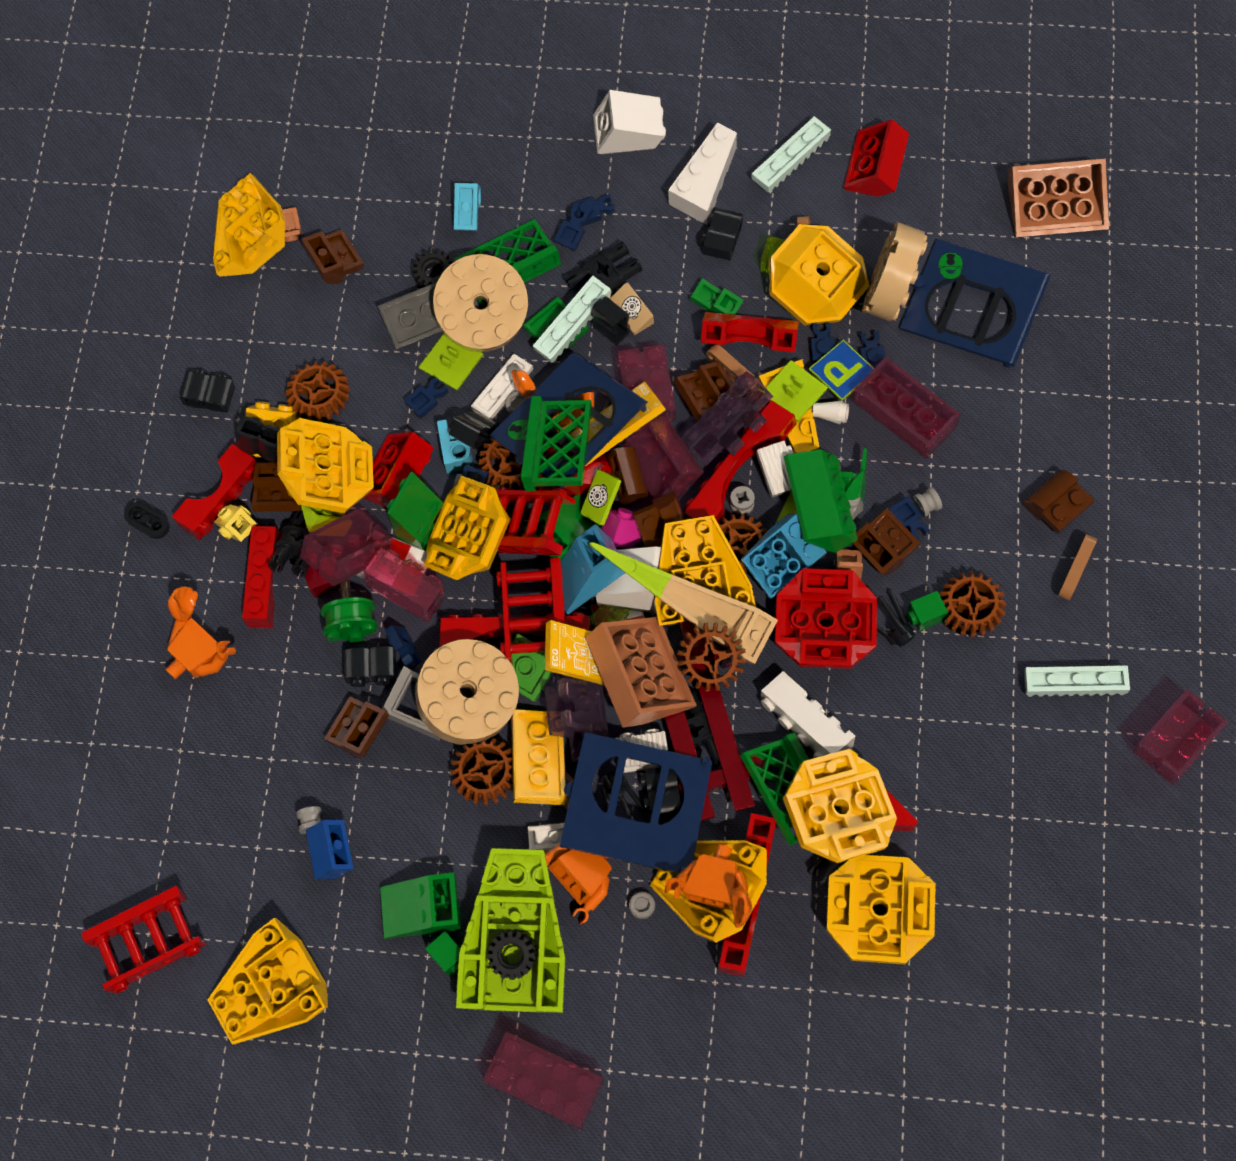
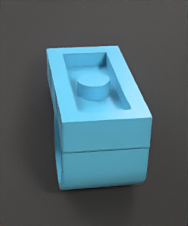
M455 183L454 230L478 231V208H480L481 188L479 184Z
M447 420L437 421L447 474L462 471L465 465L471 466L473 457L470 447L449 435L450 429ZM458 453H465L461 458L455 457Z

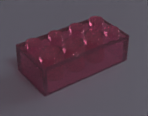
M885 357L854 390V403L926 459L958 426L961 416L957 410L888 357Z
M507 1031L483 1079L487 1086L582 1131L605 1082L603 1077Z

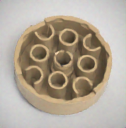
M900 222L894 224L893 229H896V232L890 231L870 280L872 283L865 295L862 312L889 322L897 319L900 305H906L909 297V284L914 285L919 273L917 271L919 256H923L928 244L924 231Z
M485 254L466 256L448 266L438 279L433 296L434 315L442 333L454 344L468 351H493L512 341L522 328L528 309L527 290L518 272L504 260ZM478 298L484 299L487 302V307L483 310L476 309L474 306L475 300Z
M470 639L453 641L435 650L424 663L415 686L417 711L426 727L441 739L460 745L488 740L499 733L513 715L519 697L518 678L511 662L506 659V656L488 643ZM470 688L473 696L471 698L464 697L460 693V689Z

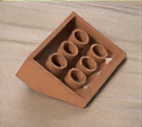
M1106 159L1007 168L1008 191L1015 237L1109 229Z
M657 617L602 622L585 637L622 727L643 725L697 706L686 679L681 673L682 670L680 665H678L663 626H658Z

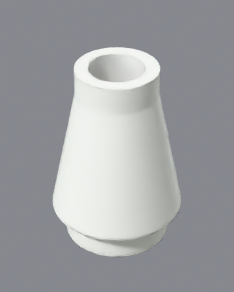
M843 401L815 403L813 406V417H819L837 424H841V422L846 423L848 420L849 404L843 403Z

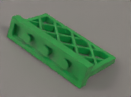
M535 219L454 258L455 262L466 256L484 254L488 250L496 251L494 257L498 258L501 252L511 253L509 260L504 261L518 272L524 283L561 265L557 248L554 244H551ZM533 228L535 229L536 234L534 238L524 236L525 232ZM509 240L516 241L514 248L506 247L504 243ZM521 242L531 243L529 250L519 249ZM536 244L547 247L539 252L534 251ZM516 255L526 256L525 259L514 262ZM477 299L479 305L486 303L484 299Z
M532 396L521 472L525 491H536V486H583L592 408L591 400L543 401L541 396ZM585 408V412L577 419L571 414L575 409ZM548 409H559L561 413L552 419L548 416ZM567 416L572 423L563 429L557 423ZM578 426L582 433L574 439L568 433ZM552 427L556 428L559 433L549 439L545 433ZM561 438H567L570 442L562 449L555 444ZM552 447L557 453L547 460L543 456V452ZM573 447L578 448L580 453L573 459L566 455ZM563 457L568 463L558 470L552 464ZM548 467L554 472L548 478H540V473ZM572 467L578 471L577 477H565L563 475Z
M791 733L781 740L743 752L740 755L789 846L799 843L797 836L794 837L789 828L792 822L788 811L785 813L779 810L777 800L784 803V795L779 793L781 785L788 788L791 783L783 779L784 772H789L792 778H794L800 764L803 761L810 760L796 734ZM777 749L782 761L771 757L772 750ZM756 756L764 760L763 768L756 766L751 757ZM769 763L780 768L778 776L767 771ZM765 778L776 782L775 791L767 788L764 782Z

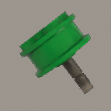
M349 575L339 577L342 599L328 602L320 609L321 616L325 618L326 623L323 627V635L327 638V641L331 642L349 640L350 643H359L364 640L363 637L373 634L378 629L377 622L373 620L372 615L375 610V603L367 598L351 597Z

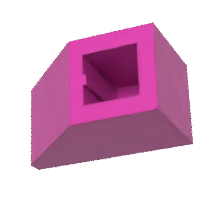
M625 508L610 510L602 530L611 537L615 547L632 548L641 541L632 515L633 512Z

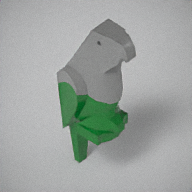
M867 448L863 450L860 474L840 471L841 477L845 482V492L851 505L850 512L853 520L863 511L867 478Z

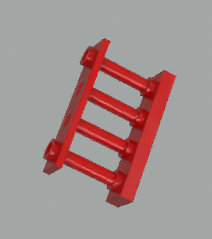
M500 487L499 490H496L505 511L508 503H515L508 532L504 534L497 553L561 556L563 546L554 542V530L561 504H575L576 499L567 495V491L561 488L525 491ZM533 503L526 532L522 534V537H518L517 533L525 504ZM543 504H551L544 533L540 537H535Z
M551 558V567H546V570L508 573L506 562L501 563V571H497V584L502 586L505 642L500 643V648L512 665L513 654L545 652V641L512 644L511 630L545 628L546 623L550 620L566 624L563 574L560 558ZM539 580L552 582V591H548L547 594L509 597V583ZM549 603V606H553L554 614H550L549 617L511 620L510 606Z
M177 885L81 933L85 943L91 947L99 948L111 977L110 981L102 984L106 991L114 992L115 994L123 992L129 988L128 984L184 956L192 957L201 951L200 948L206 946L205 941L199 936L192 938L179 908L181 902L187 899L183 890ZM165 910L170 911L183 944L171 950L168 949L156 921L157 914ZM141 922L146 923L159 953V956L147 962L144 961L132 932L133 926ZM117 934L122 935L135 965L134 969L122 975L108 944L109 938Z

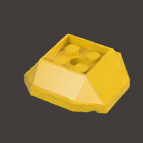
M799 224L768 260L769 295L804 326L839 322L869 287L863 257L828 226ZM817 268L823 270L824 276L817 272Z
M299 418L289 425L280 428L277 433V475L284 483L288 495L294 498L298 505L345 513L370 493L374 487L372 446L365 441L362 442L346 427Z
M464 476L459 478L458 484L452 488L445 499L429 537L426 549L427 558L424 560V567L454 580L490 569L510 521L509 516L500 503L495 488Z
M851 749L803 761L783 797L800 846L805 850L839 863L888 847L890 835L897 817L878 769L858 757V754ZM834 805L838 806L841 809L842 814H839L835 810Z
M863 855L848 860L829 876L826 931L851 961L905 965L933 939L935 929V882L926 876L909 858ZM881 904L886 908L887 913L883 916H878L873 912V906Z

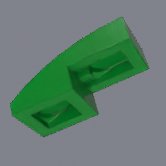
M703 278L689 298L690 301L712 313L732 315L736 314L744 301L726 288L721 291Z

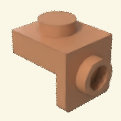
M297 207L284 209L282 212L285 220V242L298 240L297 236L303 235Z
M842 549L836 553V570H853L861 580L863 570L862 553L859 550Z

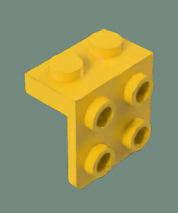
M255 402V405L246 408L245 417H252L261 421L264 425H272L279 428L287 426L300 418L299 411H293L292 405L280 404L277 408L270 407L268 402ZM249 454L250 456L260 457L258 454Z

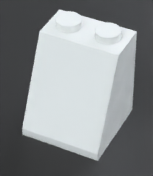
M609 90L593 115L597 154L655 149L660 141L664 139L666 133L662 121L663 108L660 104V98Z
M661 547L617 550L620 554L654 568H659ZM626 573L595 595L598 606L656 613L654 605L655 595Z

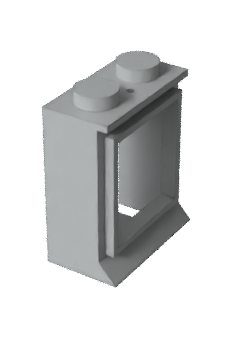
M404 666L382 709L388 712V719L440 741L441 738L431 732L423 721L397 711L411 681L416 683L419 676L418 673Z

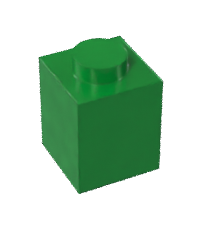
M938 591L911 601L907 612L910 624L912 626L915 625L918 632L945 621L948 615V611Z
M444 931L425 949L447 976L451 973L456 975L458 973L461 949Z

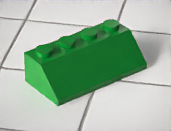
M823 450L785 455V465L804 542L836 553L858 541L856 525L851 516V505L846 496L845 482L841 477L838 458Z

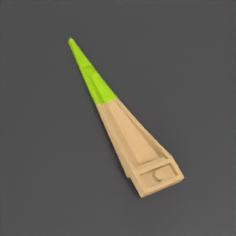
M589 543L593 549L693 625L698 626L702 632L704 631V623H708L709 630H713L714 622L718 623V631H722L723 626L727 625L728 629L725 634L728 636L734 630L736 635L732 640L736 641L741 638L743 641L737 646V649H746L745 653L738 654V656L745 658L751 664L756 663L778 621L777 619L757 607L699 586L597 543ZM712 636V639L726 650L731 649L726 641Z

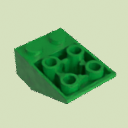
M410 472L407 479L404 478L401 481L396 498L389 502L387 514L398 540L425 550L442 509L443 502L413 472Z
M584 495L573 496L572 498L576 499L575 504H561L553 537L555 538L554 542L562 545L563 549L561 556L542 555L550 565L551 558H560L562 562L575 539L596 524L602 529V525L581 514V509L586 499ZM550 509L540 515L535 537H540L544 533Z
M454 872L423 876L380 887L384 939L462 930L458 879Z

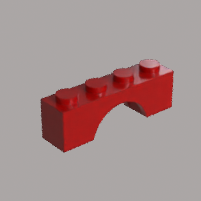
M705 312L702 323L701 343L726 345L731 342H754L765 345L771 350L795 352L799 321Z
M231 444L217 461L222 470V481L219 488L212 495L203 499L187 498L172 515L177 526L199 541L203 536L210 533L220 510L225 506H229L234 499H237L248 481L253 480L255 463H257L255 458L241 451L234 444Z
M252 526L242 614V619L248 628H273L275 610L273 598L274 571L268 567V562L275 552L274 544L281 536L276 527Z

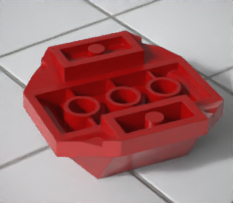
M803 568L777 594L776 619L778 621L775 626V645L798 666L851 669L876 649L877 598L853 570ZM826 619L829 620L832 623V625L829 627H824L819 622L821 620Z

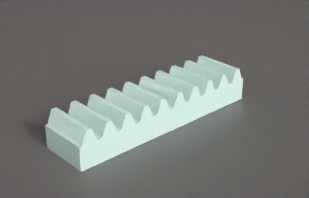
M814 116L752 173V180L765 191L771 193L774 187H778L780 181L783 182L787 175H791L793 169L796 170L799 164H803L805 158L808 159L812 152L815 153L818 146L821 147L824 141H828L831 129Z
M592 276L533 345L534 350L551 363H555L558 355H562L564 348H568L569 342L574 341L575 335L580 334L581 328L586 327L587 321L592 320V307L598 299H603L605 296L610 298L611 289Z
M1128 666L1026 667L1024 670L1026 695L1029 697L1033 695H1038L1039 697L1043 695L1053 696L1055 694L1059 696L1065 694L1069 696L1075 694L1079 696L1085 694L1090 696L1099 694L1103 696L1104 694L1114 695L1116 693L1124 695L1130 691Z

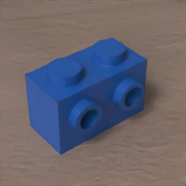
M322 820L306 830L315 879H337L354 869L344 820Z

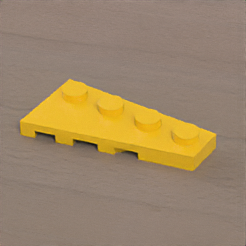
M803 359L794 362L804 369ZM785 366L759 376L763 390ZM812 407L799 422L796 421V426L786 437L793 453L814 451L820 448Z

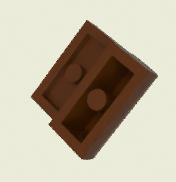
M342 229L324 235L321 231L301 239L304 250L323 280L328 284L343 282V276L361 270L364 267L362 259Z
M719 361L699 366L696 372L678 376L674 381L696 420L711 417L712 420L718 419L734 409L742 399Z
M635 447L614 449L608 455L612 474L621 480L617 493L622 507L631 505L638 498L647 497L648 491Z
M277 462L255 463L253 475L254 492L251 504L253 512L301 511L302 505H298L294 498L288 495L284 483L277 475Z
M1058 470L1022 502V505L1038 521L1043 519L1059 534L1094 503V499L1077 484L1079 480L1068 471Z
M674 491L652 500V505L632 513L644 548L661 547L665 523L685 520Z
M888 508L870 524L866 523L856 532L858 541L853 543L883 576L889 575L903 565V561L921 545Z
M349 696L324 739L328 743L347 751L351 756L364 759L387 721L389 714L386 710L369 702L364 703Z

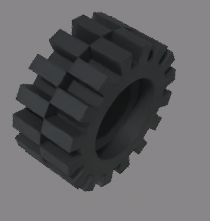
M431 249V254H428L426 250L423 252V257L420 254L417 256L418 261L414 260L412 271L419 289L438 282L440 276L435 278L427 277L425 273L429 268L438 266L444 272L453 263L452 258H449L447 253L443 255L442 250H438V253H436L435 249Z
M507 929L504 932H500L488 947L487 959H489V966L494 969L493 972L500 974V978L505 979L507 977L509 980H514L517 977L519 979L527 974L537 957L536 945L533 944L534 940L531 937L529 938L526 932H519V929ZM514 944L521 949L522 958L520 962L509 964L503 959L502 950L506 945Z

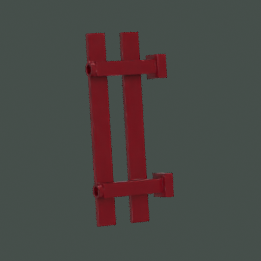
M689 621L679 623L684 641L689 643L690 640L686 637V633L690 632L695 636L696 633L693 629L695 625ZM704 637L693 645L691 657L705 651ZM715 641V647L717 649H725ZM709 646V653L705 656V659H710L711 663L714 664L715 659L719 656L714 654ZM675 655L677 661L685 659V656ZM731 657L719 662L721 669L731 666ZM686 664L680 665L681 670H683L684 668H687ZM693 664L699 673L712 677L707 665ZM702 682L698 690L722 769L710 772L701 821L715 818L708 792L728 787L735 812L755 807L748 781L753 779L745 764L741 761L721 691H716L715 683L711 684L710 691H706V683ZM682 711L665 717L674 752L698 758L685 712ZM756 756L751 757L756 766L763 768L764 763L762 759ZM678 782L681 797H684L682 784Z

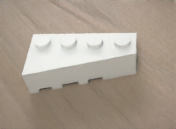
M717 122L669 188V205L707 225L708 217L715 207L717 196L722 188L726 172H728L737 148V132Z
M784 671L761 690V704L769 712L774 711L779 717L778 721L786 730L791 729L797 735L802 747H809L814 753V758L853 749L856 736L850 730L844 733L840 726V721L834 716L829 718L825 716L822 705L816 700L811 699L809 701L806 699L808 696L806 691Z

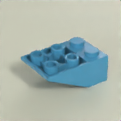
M795 513L787 514L771 527L741 558V561L771 599L794 579L803 568H809L827 552L820 547L804 542L798 514Z
M596 524L575 539L561 562L564 605L567 614H570L625 574L624 571L589 545V543L594 542L618 552L611 537Z

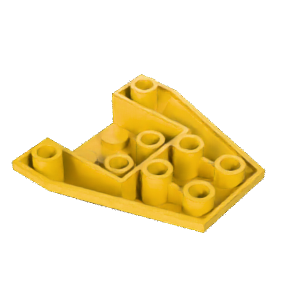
M251 173L244 179H241L228 193L223 194L218 202L213 261L216 274L220 277L253 274L285 247V220L281 205Z
M714 515L664 524L659 570L756 607L752 585ZM654 597L658 626L677 625L688 621L658 597Z
M745 840L697 841L693 861L698 860L701 854L714 857L717 844H723L732 848L729 860L736 862L739 870L745 875L749 888L748 895L753 910L767 884V850ZM658 870L650 886L695 934L716 943L742 930L744 925L740 928L735 927L734 914L731 910L687 900L683 894V889L679 898L674 897L675 890L665 893L666 880L675 878L678 874Z
M273 918L252 935L207 1001L231 1044L235 1045L309 1022L328 1007L327 984L301 939L277 918Z

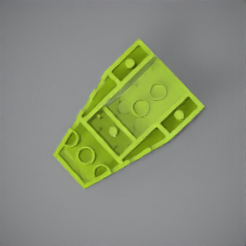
M491 848L481 887L474 904V910L459 953L456 1008L487 1011L563 1013L565 953L544 850ZM507 929H519V932H526L527 936L534 940L533 944L536 945L537 957L531 970L519 979L517 977L514 980H509L507 977L505 979L500 978L501 975L493 972L494 969L489 966V959H487L488 947L492 940L500 932H504ZM509 944L503 948L502 957L507 963L516 964L521 961L522 951L517 945Z

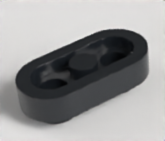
M131 503L124 511V518L130 526L153 539L163 538L169 532L170 525L166 517L143 503ZM138 514H142L140 519H135ZM161 525L159 530H154L156 526Z

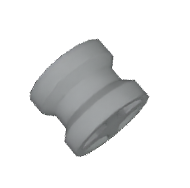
M739 486L731 492V510L737 515H748L751 513L755 500L753 491L748 487Z
M932 487L926 489V492L923 494L918 493L913 496L914 504L923 515L922 517L928 516L933 510L938 511L942 509L941 499Z
M307 807L296 812V817L300 820L301 824L298 827L300 834H306L307 829L321 821V807Z

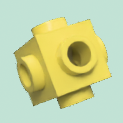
M231 504L220 510L218 518L214 522L220 527L218 532L228 540L232 538L241 542L250 534L252 526L257 524L250 517L251 513L242 505L237 507Z

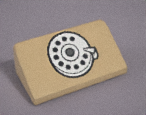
M628 282L610 298L629 314L628 324L634 336L654 324L652 313Z

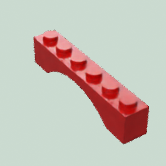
M772 400L767 406L764 405L759 410L755 422L745 428L741 440L738 443L735 442L730 447L729 455L726 459L716 465L712 477L702 483L695 499L692 498L688 501L684 509L686 519L714 515L717 523L720 524L721 519L725 517L724 504L726 493L738 469L756 454V450L784 441L796 426L795 415Z
M554 613L546 614V616L522 614L521 617H511V620L544 618ZM572 613L570 616H565L567 625L591 631L590 616H585L583 613ZM476 614L472 618H462L460 615H449L447 618H441L440 647L457 640L470 639L486 642L504 636L503 614H499L496 617ZM546 627L511 630V635H532L546 640Z
M751 813L745 841L764 847L767 850L768 866L776 821L772 817ZM761 895L742 930L724 939L719 972L745 977Z

